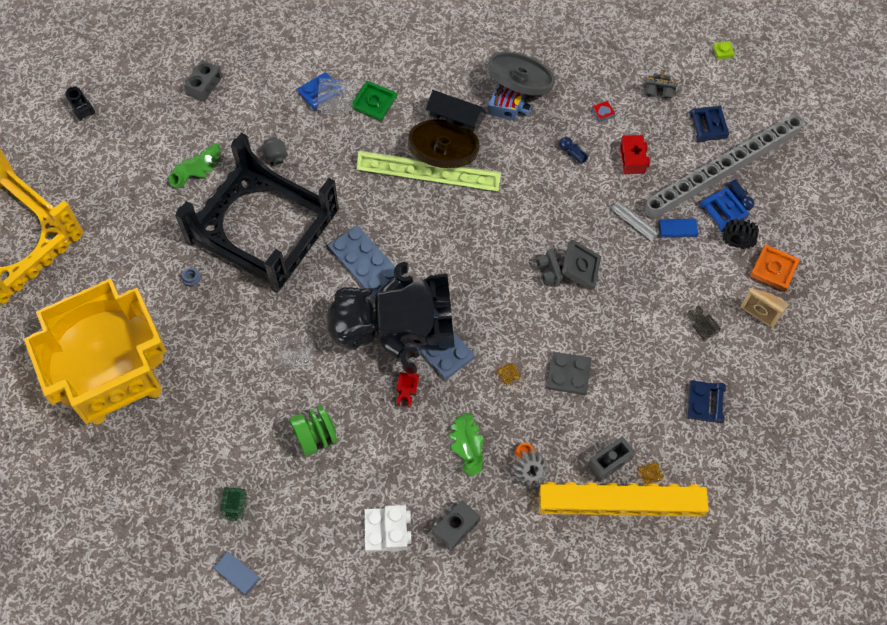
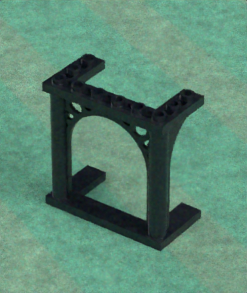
M240 133L231 143L236 168L228 174L224 183L218 186L216 193L207 200L201 212L196 214L193 204L186 201L177 209L175 217L187 244L192 246L195 243L269 283L271 289L278 293L338 212L339 204L335 180L328 178L318 191L319 195L282 177L257 158L250 148L248 136ZM246 178L251 180V186L248 188L242 185L243 180ZM255 180H257L258 183H261V185L256 186ZM253 191H271L318 214V217L285 261L282 252L275 249L267 261L264 262L236 247L228 240L224 233L223 220L225 213L236 199ZM215 223L219 225L215 230H206L209 224Z

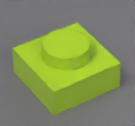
M730 41L713 44L717 60L734 58L735 54Z

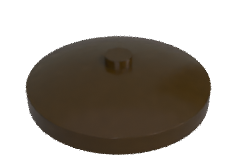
M435 119L420 122L410 130L408 147L417 159L426 164L440 168H459L470 164L476 159L479 151V140L473 131L462 128V124L456 123L453 125L445 120Z

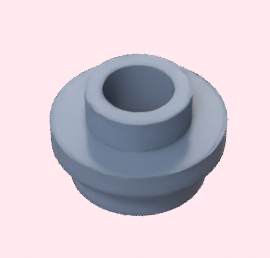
M187 268L183 271L181 279L185 285L194 286L199 283L201 275L198 270ZM191 275L195 276L193 279H188Z

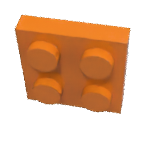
M765 244L750 277L785 292L800 259Z

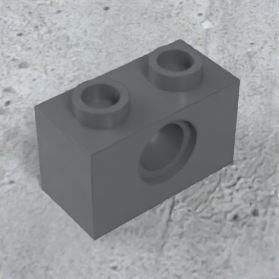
M622 436L592 457L587 467L598 481L602 482L631 461L635 451Z
M463 500L458 504L455 502L448 509V514L445 518L440 517L433 525V535L450 551L480 522V516ZM456 520L461 525L458 528H453L450 526V522Z

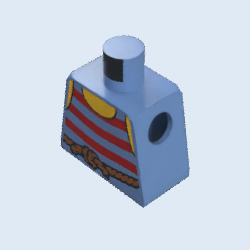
M499 83L488 105V115L516 120L519 112L529 115L532 105L524 102L525 94L513 91Z

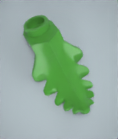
M219 143L212 144L211 148L207 147L206 152L201 151L200 156L193 155L192 160L185 158L181 164H177L169 175V183L175 188H182L190 176L207 177L205 171L212 172L211 165H218V162L215 160L220 159L218 153H221Z
M463 413L453 421L456 425H451L450 427L456 431L449 434V437L456 441L451 444V450L463 458V471L468 476H474L483 469L484 457L481 449L484 437L481 434L476 435L479 425L473 426L475 418H472L473 415Z

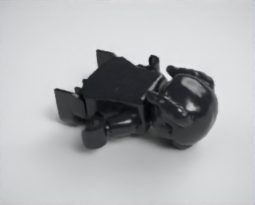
M401 262L394 268L395 279L389 280L375 294V308H373L371 301L366 298L372 294L371 288L343 287L337 290L334 301L328 308L327 328L333 341L342 348L356 350L361 345H368L374 340L377 331L384 351L397 359H401L404 371L409 374L416 373L417 368L413 362H408L407 360L412 357L417 359L420 355L418 349L407 348L405 346L407 343L416 346H424L426 344L439 345L441 349L455 348L452 315L434 318V310L438 314L451 313L448 274L430 275L424 280L419 279L413 282V277L410 275L402 277L403 274L408 273L409 266L407 262Z

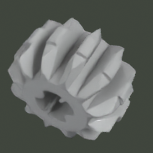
M530 450L527 455L525 451H522L523 457L516 456L518 463L513 464L515 469L514 475L519 477L521 483L526 482L529 486H531L533 481L539 484L538 479H545L543 473L548 472V468L545 466L547 460L542 458L543 455L540 452L535 454L534 450Z

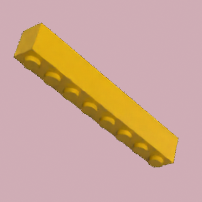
M545 482L540 484L539 514L705 517L709 512L707 487H700L698 484L679 487L678 484L659 486L654 483L647 484L646 486H638L636 483L618 486L617 483L597 485V483L590 482L585 485H577L574 482H567L564 485H556L555 482Z

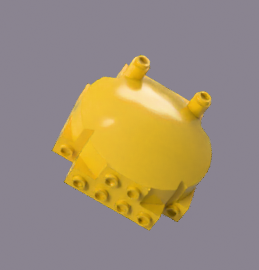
M110 278L36 312L43 330L24 338L44 396L52 405L58 402L63 403L65 406L71 405L85 424L92 422L98 425L105 421L107 414L143 397L157 398L160 396L162 387L157 378L155 368L163 362L164 353L167 350L138 288L128 290L120 295Z

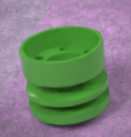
M322 405L316 406L318 416L315 415L313 409H309V420H306L302 413L289 418L305 457L318 452L316 443L319 441L325 449L328 448L326 438H329L332 445L338 444L334 424Z

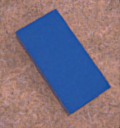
M696 219L659 220L661 238L698 237Z

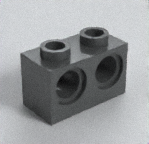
M201 60L184 83L187 95L205 102L222 78L220 67Z

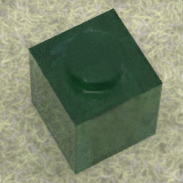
M224 487L220 512L226 520L237 521L238 518H244L248 497L245 489Z

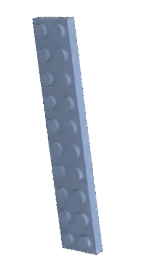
M358 225L328 244L330 251L364 289H372L370 296L374 300L375 294L380 291V288L392 278L395 279V266ZM434 310V318L440 317ZM454 331L455 348L441 349L439 345L429 344L424 346L414 345L444 380H447L475 358L473 352Z

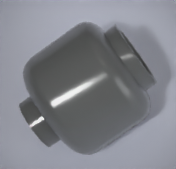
M276 137L265 140L261 148L265 161L273 163L275 166L282 164L288 155L283 141Z

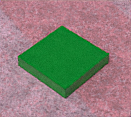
M366 81L350 107L352 110L382 122L398 95L394 91Z

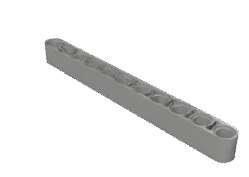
M790 115L651 196L646 203L645 215L651 219L658 218L797 136L804 123L802 117Z

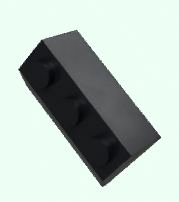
M432 90L425 109L430 113L429 116L433 118H446V122L453 125L456 122L460 123L462 128L470 131L472 128L478 129L487 114L485 109L479 105L436 90Z

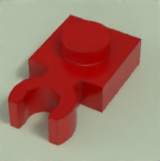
M399 373L396 392L401 394L397 397L398 406L401 405L402 400L408 401V408L412 406L410 395L416 396L419 374Z

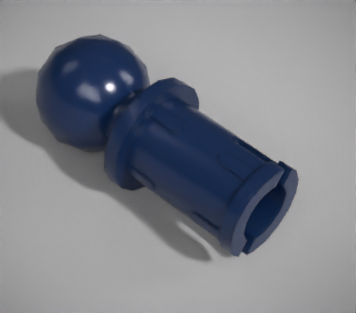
M563 137L560 139L559 147L567 151L569 156L574 157L580 164L587 161L589 155L582 151L577 143L573 144L571 138Z
M737 179L730 181L727 187L738 201L740 200V203L747 211L753 209L755 202L753 198L747 196L748 191L741 187Z

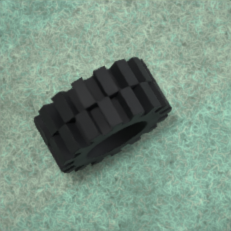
M736 218L733 221L731 219L729 222H726L723 241L726 244L729 243V246L750 249V246L754 247L757 244L759 227L754 222L750 223V220L744 221L742 218L741 220Z

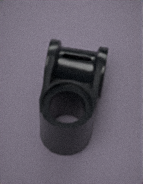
M72 86L66 90L67 100L79 121H82V118L91 113H96L80 88Z

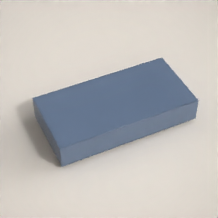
M227 552L214 567L218 573L245 595L260 580L259 576L230 552Z

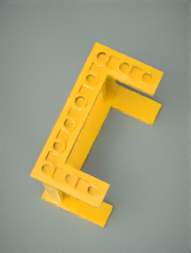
M1 149L0 189L4 186L38 216L41 223V236L35 249L26 258L15 264L0 267V277L4 272H9V276L4 281L0 278V305L7 303L11 295L16 291L22 290L26 282L37 277L41 269L49 266L56 256L64 253L68 246L74 241H78L84 233L69 204L63 200L54 208L15 174ZM57 233L53 239H46L48 234Z

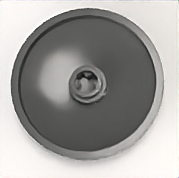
M497 52L490 56L487 64V70L493 79L519 93L544 95L552 90L555 83V77L548 67L534 58L520 53Z

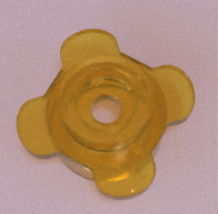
M513 363L506 364L503 368L498 369V375H501L505 385H509L511 381L519 380L521 377Z
M652 462L647 466H641L640 473L643 474L646 484L662 481L663 474L658 463Z

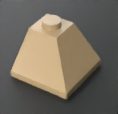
M751 288L740 308L773 328L789 304L774 294Z

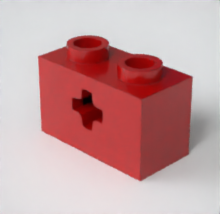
M622 135L620 151L624 174H645L647 167L650 166V158L646 156L648 145L647 142H644L643 135Z

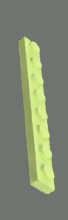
M365 151L358 152L357 170L499 191L501 172L464 166L459 168H440L426 164L418 159Z

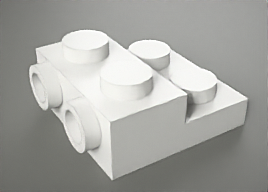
M406 505L385 506L384 509H365V552L407 550V544H411V531H407V523H411V513L406 511Z

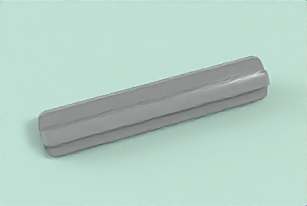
M617 201L612 206V211L651 241L656 239L658 232L623 204Z

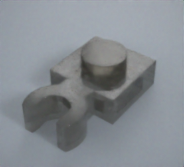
M699 305L695 309L698 313L697 315L693 314L691 310L688 311V318L695 321L693 328L704 341L720 332L721 328L710 314L704 316L703 309Z

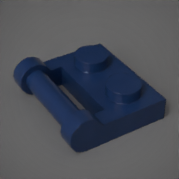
M721 106L690 110L689 114L693 118L697 133V142L728 138L729 132ZM700 116H704L708 132L703 131Z
M691 380L689 384L687 419L724 423L723 394L726 391V384ZM710 391H716L715 414H709Z

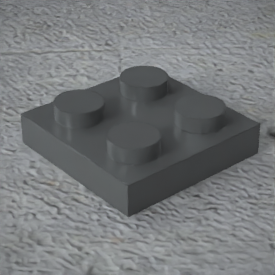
M571 240L568 242L562 274L592 290L596 286L601 256L577 241Z
M553 351L547 389L587 395L592 358Z

